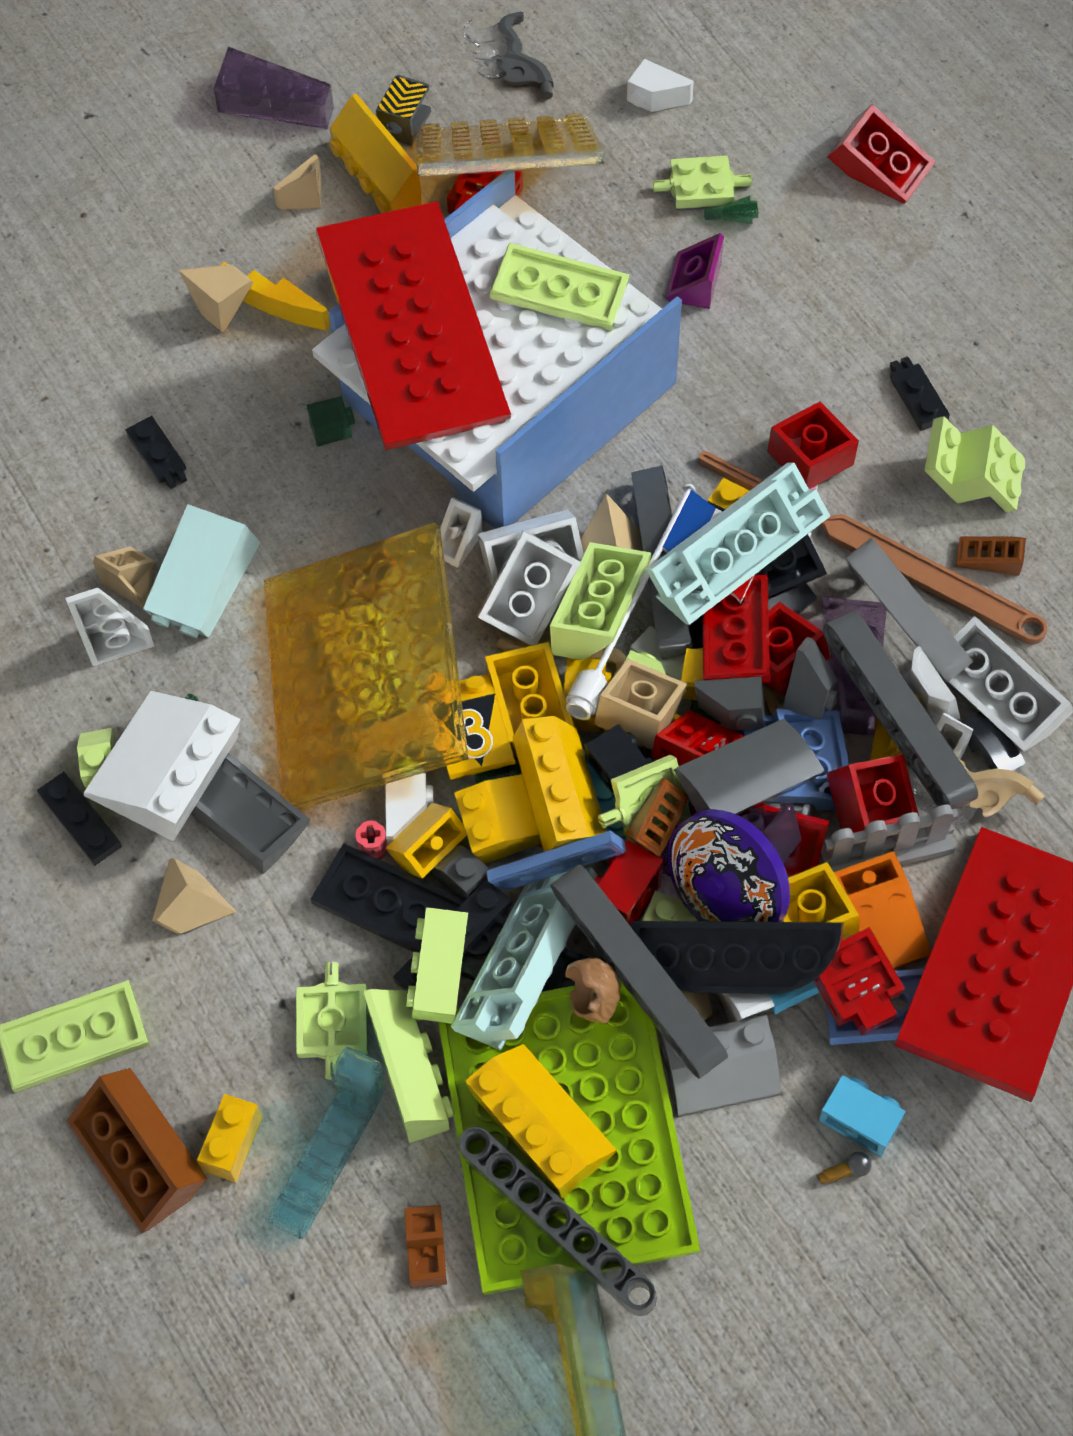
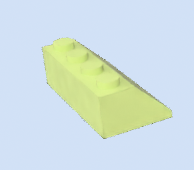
M589 543L550 624L552 655L585 660L614 642L645 569L649 564L651 552Z
M380 989L363 991L369 1017L409 1143L450 1130L448 1118L454 1117L448 1096L443 1098L440 1096L437 1086L443 1084L438 1065H430L427 1053L433 1052L427 1031L420 1033L417 1022L421 1020L412 1019L413 1008L406 1007L407 991Z

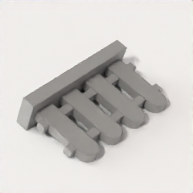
M948 804L941 805L931 810L930 815L919 817L915 812L907 813L899 817L897 823L886 825L883 820H878L866 825L864 831L853 833L850 828L838 830L832 834L831 839L824 841L825 847L822 848L818 866L828 862L832 871L835 872L892 851L895 852L901 866L954 854L955 846L950 834H953L954 831L951 822L959 818L957 808L951 809V806Z

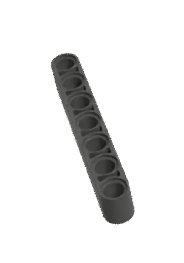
M662 465L631 472L643 551L651 552V558L672 518L668 486ZM662 550L658 560L667 554L664 550ZM649 577L648 584L662 659L685 655L686 648L694 649L691 625H686L655 597L659 592Z
M852 610L823 625V634L828 645L900 752L904 755V758L937 807L948 804L951 806V809H958L977 799L978 790L973 779L862 616L857 611Z
M578 864L550 884L554 895L606 963H609L615 969L619 980L695 1077L698 1079L702 1078L728 1058L727 1051L719 1039L582 865Z
M472 1127L462 1133L459 1140L460 1151L466 1162L628 1312L634 1316H645L653 1311L657 1301L655 1287L640 1270L486 1130L480 1127ZM482 1140L486 1142V1148L480 1154L475 1155L468 1152V1147L473 1141ZM509 1164L513 1167L511 1175L507 1178L499 1179L494 1176V1172L499 1165ZM534 1188L540 1192L538 1199L530 1204L522 1202L520 1198L523 1191ZM558 1212L566 1215L567 1220L561 1228L555 1229L547 1225L548 1218L553 1213ZM583 1237L594 1241L592 1250L585 1254L578 1253L574 1249L576 1241ZM614 1262L622 1267V1271L617 1278L607 1279L601 1274L603 1267L607 1263ZM640 1287L648 1290L650 1297L646 1303L636 1305L629 1300V1295L635 1288Z

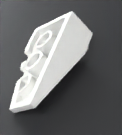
M95 588L66 598L92 666L155 647L148 626L101 589Z

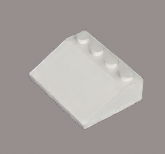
M150 691L84 791V796L174 841L237 740L241 719L211 704Z

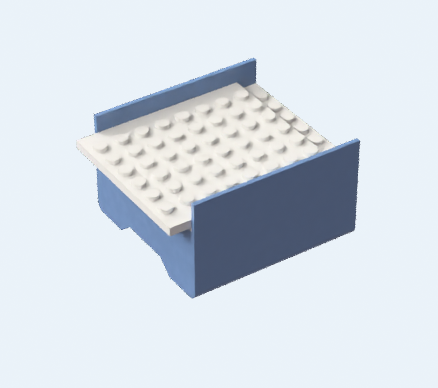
M511 167L444 219L507 400L511 419H506L503 423L486 424L475 427L473 430L407 445L449 481L463 502L480 509L482 518L494 529L517 522L676 384L682 299L677 296L662 309L628 283L614 320L612 331H608L600 327L582 324L578 320L566 317L563 319L490 299V291L509 242L610 269L515 195V170ZM337 304L329 311L332 334L312 349L313 357L340 379L341 391L345 401L378 429L344 320Z

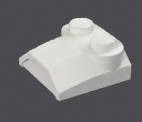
M917 647L913 652L911 670L903 674L902 677L913 693L920 696V703L935 725H937L943 713L956 720H960L956 698L921 647Z

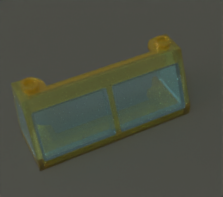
M560 1264L522 1270V1289L526 1309H538L546 1317L547 1324H556L576 1436H626L596 1281L585 1271Z

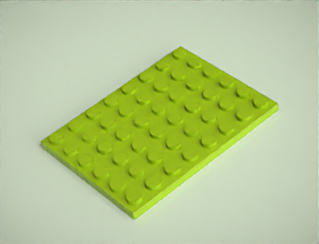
M621 981V999L613 1016L606 1024L591 1022L574 1015L571 1009L570 991L575 990V986L541 992L537 1004L533 1007L525 1023L523 1032L519 1035L518 1039L506 1040L502 1050L455 1032L451 1028V1023L439 1022L458 1145L460 1137L465 1130L472 1127L483 1128L560 1197L470 1093L465 1081L494 1056L524 1044L617 1150L613 1156L562 1200L634 1266L701 1253L655 1025ZM456 1008L455 1017L457 1016L460 1008ZM482 1140L473 1141L468 1147V1152L475 1155L480 1154L486 1148V1142ZM460 1151L484 1295L588 1275L466 1162ZM509 1164L499 1165L494 1172V1176L499 1179L507 1178L511 1175L513 1167ZM534 1188L526 1189L521 1194L520 1200L528 1204L534 1203L538 1199L540 1192ZM553 1213L548 1218L547 1225L555 1229L561 1228L565 1224L567 1217L562 1213ZM587 1237L580 1238L576 1241L574 1249L578 1253H588L594 1247V1241ZM610 1262L603 1267L602 1272L622 1269V1267L617 1263Z

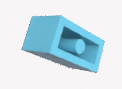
M842 1075L823 1107L818 1121L882 1157L906 1111L900 1108L901 1105L895 1099L886 1095L880 1097L870 1091L868 1085L855 1077L849 1079Z

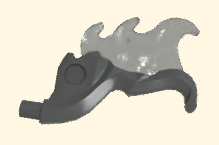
M523 12L508 14L499 23L487 28L472 26V20L465 24L464 36L466 40L480 49L478 52L469 50L470 57L474 61L487 66V68H477L478 73L482 77L492 80L504 77V84L513 86L537 85L538 88H541L543 99L548 100L553 97L552 87H554V83L549 70L540 61L521 53L523 49L522 43L512 28L515 22L524 21Z

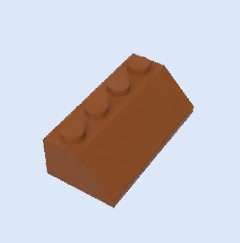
M131 1068L99 1076L66 1120L142 1233L149 1231L191 1201L208 1179Z

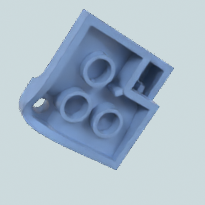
M776 709L773 715H764L765 727L785 719L806 741L825 770L813 780L767 802L809 803L814 805L815 810H835L826 772L849 765L839 711L827 710L821 720L789 709ZM753 729V730H750V731H743V730H734V731L737 732V733H739V734H741V735H743V736H746V735H749V734H751V733H753V732H755V731H757V730H759V729Z

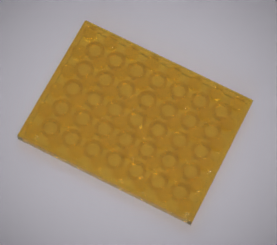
M581 113L566 114L565 119L557 120L554 119L553 115L537 116V121L526 122L524 117L509 118L508 123L497 124L496 119L480 120V125L468 126L467 121L452 122L451 127L440 128L439 123L423 124V129H417V173L419 177L604 164V150L587 117H582Z
M435 522L264 579L282 797L298 810L469 759L441 530Z

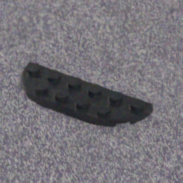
M631 921V928L680 990L695 993L780 994L800 989L816 980L830 966L839 950L844 922Z

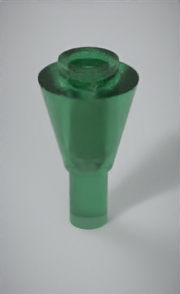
M749 195L727 203L723 207L705 208L704 217L705 220L724 219L753 224V218H759L757 200L752 201V197Z

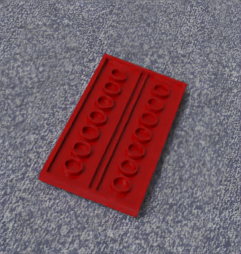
M438 201L316 228L320 249L385 451L432 440L441 436L473 430L475 427L486 424L503 423L506 419H511L507 400Z
M980 828L894 1046L1032 1102L1073 987V862L987 828Z

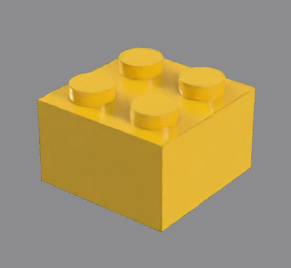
M828 862L788 878L790 902L787 914L782 922H844L842 940L859 932V914Z

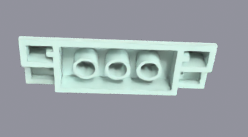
M794 462L786 463L645 569L659 592L655 597L686 625H690L830 517L817 490L807 487Z
M591 867L585 868L593 879L598 876ZM567 872L524 886L451 1025L455 1032L499 1050H502L506 1040L518 1039L519 1035L523 1032L525 1023L533 1007L537 1004L539 995L547 979L551 976L553 967L560 953L565 948L566 941L576 924L558 901L550 887V884Z

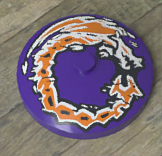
M717 809L697 812L675 829L668 846L669 873L679 898L698 921H783L790 902L788 876L779 854L759 829L734 813Z

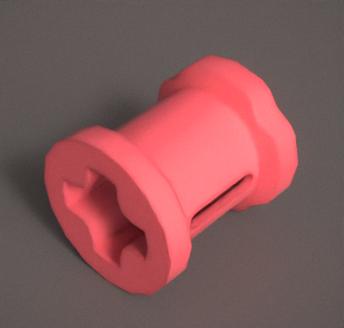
M369 820L363 822L357 828L355 834L358 850L380 860L387 853L386 847L388 844L385 829L377 821ZM369 839H375V843H369Z

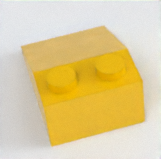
M522 774L486 780L454 792L472 853L484 864L541 844Z

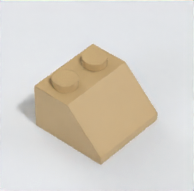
M627 659L601 693L594 725L610 730L619 724L625 733H632L639 745L653 750L656 734L671 724L685 693L687 683Z

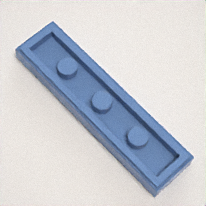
M607 831L487 870L488 882L503 891L511 890L570 871L578 864L586 866L626 852L625 842L612 831Z

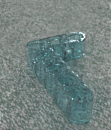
M348 1046L342 1050L333 1068V1078L338 1093L274 1204L268 1219V1223L299 1239H303L312 1226L385 1092L386 1084L381 1063Z

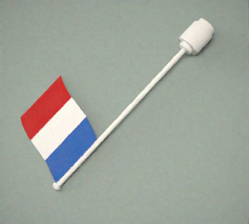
M686 484L683 487L685 492L647 568L658 560L662 550L668 553L722 512L695 493V487L692 484ZM646 570L614 642L606 647L596 669L579 672L566 697V710L575 718L588 720L591 715L597 712L600 695L608 685L605 676L601 672L649 578ZM754 576L730 593L740 604Z

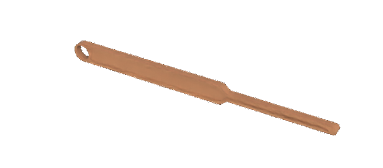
M702 451L699 454L700 465L750 491L763 482L760 478L708 451ZM844 514L830 515L828 519L818 526L824 529L828 540L851 552H854L872 537L908 582L976 616L978 619L1026 644H1038L1045 638L1047 623L1042 617ZM1030 622L1035 623L1041 628L1042 633L1038 636H1029L1023 631L1022 625Z

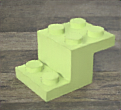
M944 416L933 419L924 471L957 504L990 496L1005 512L1017 510L1018 499L1021 495L1022 473L1025 469V458L1013 447L994 425L960 433Z

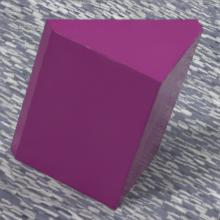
M721 233L677 252L665 299L671 302L678 296L682 299V304L710 309L722 263L724 236Z

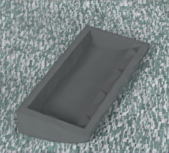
M785 719L772 723L674 769L696 812L717 809L740 815L805 784L825 771L806 741Z
M230 753L227 754L191 812L194 818L262 874L279 860L310 822V818Z

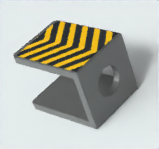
M401 75L394 77L376 109V116L396 141L412 146L431 113L430 106L421 104L429 91V84Z

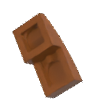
M441 1205L405 1208L410 1288L447 1285Z

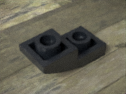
M981 712L961 721L973 729L968 743L972 753L980 750L989 769L1000 768L1014 771L1026 764L1013 741Z

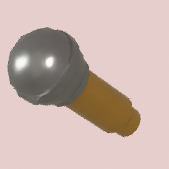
M853 1152L845 1162L824 1169L821 1173L817 1174L821 1184L850 1175L866 1176L872 1167L871 1159L864 1152Z

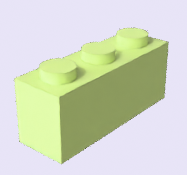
M426 907L425 919L418 918L415 939L422 940L421 951H413L411 973L418 974L416 986H409L406 1003V1007L413 1008L412 1019L453 1023L456 1014L468 913Z

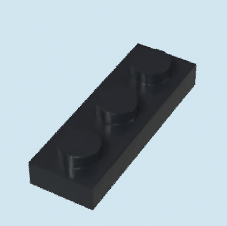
M64 771L37 789L41 799L94 866L122 847L118 838Z

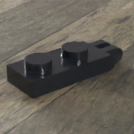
M908 356L901 358V365L897 360L890 362V368L893 372L890 373L891 382L920 431L931 428L933 419L944 416L949 420L950 414L919 363L913 365Z
M153 416L125 429L127 437L159 484L165 481L168 487L173 489L176 487V483L172 478L175 475L181 484L187 481L183 472L187 469L185 463Z

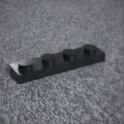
M487 879L456 910L468 913L463 956L512 905V900L493 884L489 883ZM413 956L393 976L394 982L403 990H406L407 993L409 986H416L418 973H411Z

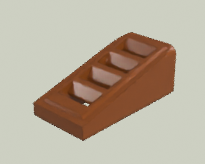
M960 536L956 567L1019 576L1024 563L1026 538L1013 536ZM968 547L974 548V557H967ZM981 549L987 550V557H981ZM994 552H1000V557H994ZM1008 553L1013 554V557H1007Z
M662 777L624 835L645 850L659 857L666 847L689 800L688 795ZM666 792L676 798L674 804L663 798ZM660 804L669 810L666 816L657 810ZM653 817L661 821L659 827L651 822ZM647 829L654 832L651 838L645 835Z

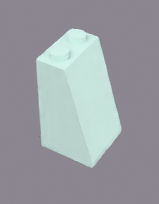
M187 504L143 607V610L152 616L150 621L166 628L170 624L180 627L179 632L192 638H197L198 634L209 638L256 553L260 541L245 524Z

